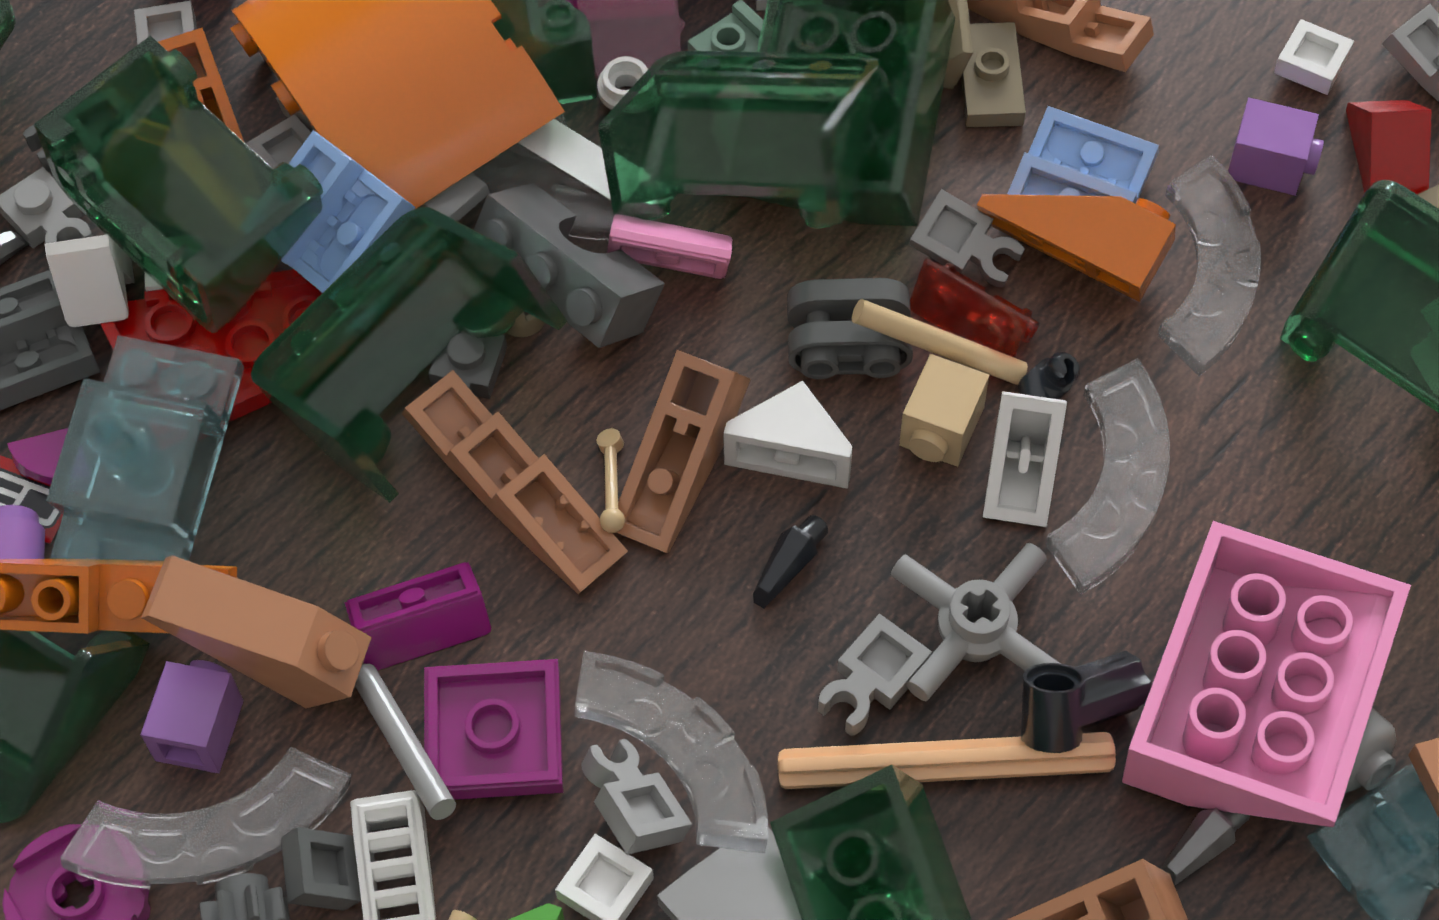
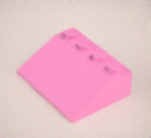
M1213 521L1129 746L1122 783L1186 806L1204 809L1217 808L1219 811L1334 827L1411 585Z

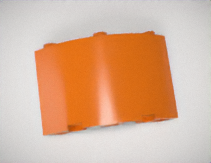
M247 0L232 10L239 23L230 28L249 58L259 52L279 80L270 86L290 116L301 110L314 131L415 206V209L565 112L523 46L521 45L517 48L511 38L504 41L493 23L501 19V14L491 0Z

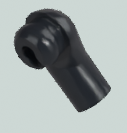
M1057 352L1051 358L1043 359L1022 377L1018 384V394L1059 400L1071 389L1073 382L1080 375V367L1077 360L1066 352Z

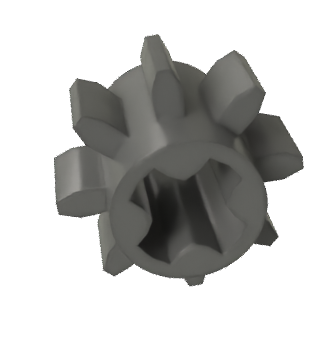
M256 873L237 874L220 880L215 885L216 901H206L199 904L201 920H290L287 897H283L282 888L275 887L269 889L268 878Z

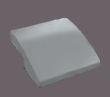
M764 822L713 852L657 895L658 905L671 920H854Z

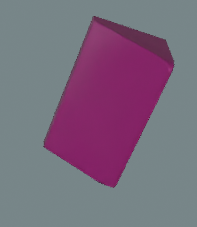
M469 562L460 563L344 602L351 626L372 637L363 663L374 665L377 671L487 635L491 632V624L483 596Z

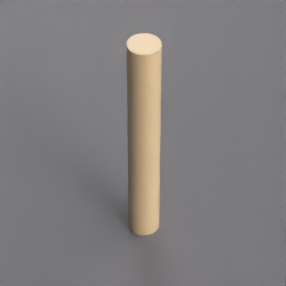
M860 299L853 310L852 322L1012 384L1018 385L1022 377L1027 373V363L864 299Z

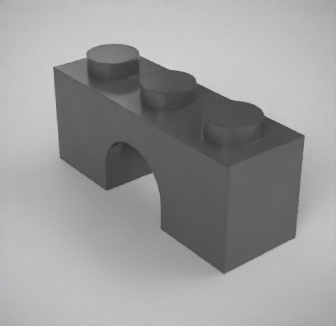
M535 183L487 195L468 243L470 247L598 348L644 332L665 285L663 281L621 249L610 253H594L568 241L567 238L577 215Z

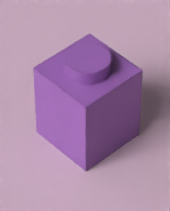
M1248 97L1226 179L1296 196L1303 173L1315 175L1321 156L1324 140L1313 138L1319 114Z
M204 660L191 661L190 665L166 661L140 734L155 761L220 773L243 704V698L232 674L228 673L222 666Z

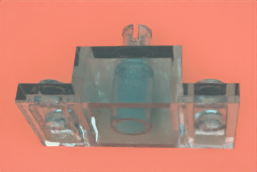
M118 335L104 382L83 379L46 501L63 514L50 559L164 561L166 557L173 555L189 561L244 371V365L239 359Z

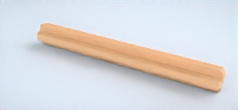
M1096 732L1083 733L1082 742L1078 747L1062 753H1046L1028 747L1021 740L1020 736L792 748L781 750L777 761L778 778L781 787L784 789L1105 773L1114 770L1116 750L1111 734Z

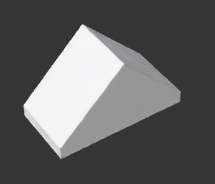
M803 381L726 422L724 430V465L848 489L851 473L852 445Z
M1002 391L983 518L1047 527L1067 401Z

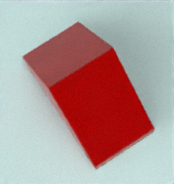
M1408 100L1348 102L1346 114L1367 204L1402 202L1428 190L1432 110Z

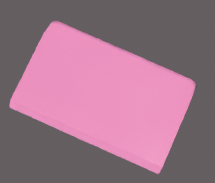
M616 214L610 230L607 253L621 249L640 264L722 279V277L725 278L731 259L732 238L728 235Z

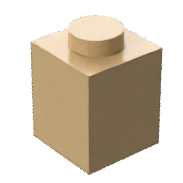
M930 354L903 412L899 446L910 449L912 453L923 460L930 462L943 461L958 467L985 407L990 375Z

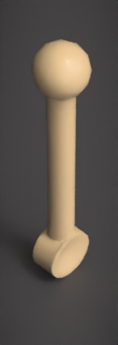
M610 428L603 430L596 440L601 452L604 454L606 510L602 512L599 521L601 527L606 532L616 533L623 528L625 523L624 514L618 509L617 453L623 448L624 441L617 429Z

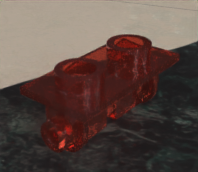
M928 258L924 260L910 298V309L939 328L1015 358L1021 342L1028 343L1039 327V322L1031 318L1032 311L1030 309L1024 308L1022 310L997 294L992 297L984 292L985 287L956 271V266L950 262L943 266Z

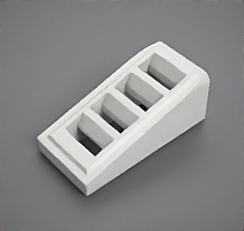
M415 790L352 800L350 802L363 920H380L379 909L417 903L419 904L420 914L384 920H436L425 809L418 793ZM407 825L409 826V827H403V828H397V829H391V830H384V831L372 832V831L381 830V829H388V828L401 827V826H407ZM410 847L412 849V856L375 861L374 853ZM415 876L416 885L377 890V882Z

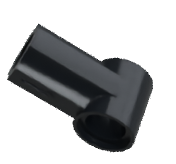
M1125 650L1075 668L1060 663H1042L1028 668L1023 674L1021 740L1028 747L1046 753L1071 751L1082 742L1083 729L1138 710L1139 706L1146 703L1151 690V681L1143 670L1141 659Z

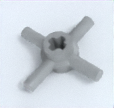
M1027 543L994 582L980 579L971 580L963 583L956 589L907 554L897 561L891 571V576L939 609L938 629L943 639V642L907 682V687L914 696L920 700L928 701L962 660L983 662L1002 654L1024 671L1037 664L1059 663L1016 632L1018 615L1012 601L1047 561L1045 553L1039 547Z

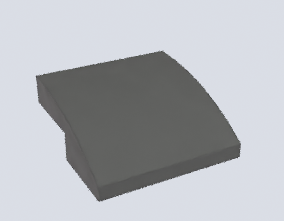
M50 270L0 288V410L100 372L83 327H70L65 321Z

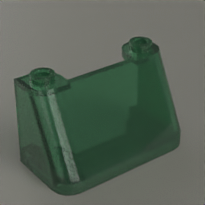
M149 36L37 121L34 127L52 175L67 197L106 235L108 234L135 263L208 331L217 333L236 317L321 213L323 188L313 173L301 164L293 167L286 162H281L274 168L269 166L198 100L193 84L197 79V73L188 59L176 49L168 52L152 36Z

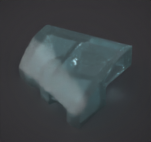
M1412 763L1400 769L1378 787L1372 789L1338 813L1334 827L1320 826L1307 835L1309 841L1337 879L1373 920H1418L1430 891L1439 888V817Z

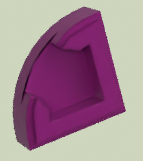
M70 427L7 443L16 468L26 478L31 477L37 481L51 484L55 490L59 491L87 489Z

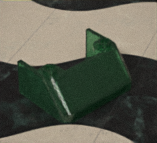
M421 207L411 210L397 219L260 354L252 367L251 378L265 396L339 467L390 503L399 493L375 466L385 455L391 439V430L379 414L448 346L449 341L462 331L477 338L499 336L507 332L514 325L516 319L523 311L558 330L568 321L517 252L433 208Z

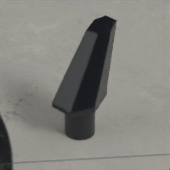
M810 515L799 527L794 525L780 534L753 592L755 604L764 609L818 553L816 546L828 534V526L824 520L818 516Z

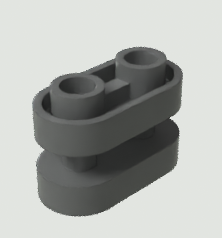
M889 278L814 279L796 284L787 294V318L791 326L794 327L788 336L789 364L795 370L802 372L803 375L812 379H826L836 374H867L875 378H887L898 374L901 369L907 367L912 362L913 346L853 323L852 314L857 302L860 299H864L910 317V292L908 287L902 282Z

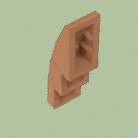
M967 0L969 10L995 23L1015 22L1016 33L1068 55L1123 72L1128 70L1154 35L1151 17L1101 6L1100 0Z
M454 370L405 407L402 415L447 466L523 544L577 594L582 592L628 552L613 533H608L601 527L600 518L548 457L543 454L538 458L499 412L492 416Z

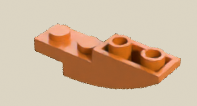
M0 559V630L84 634L98 630L168 633L141 618L164 561ZM201 565L237 578L236 566Z

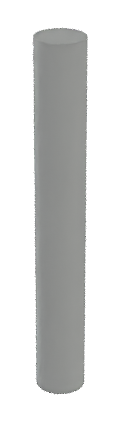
M363 664L355 683L356 689L430 816L435 820L447 818L456 808L455 800L375 666Z

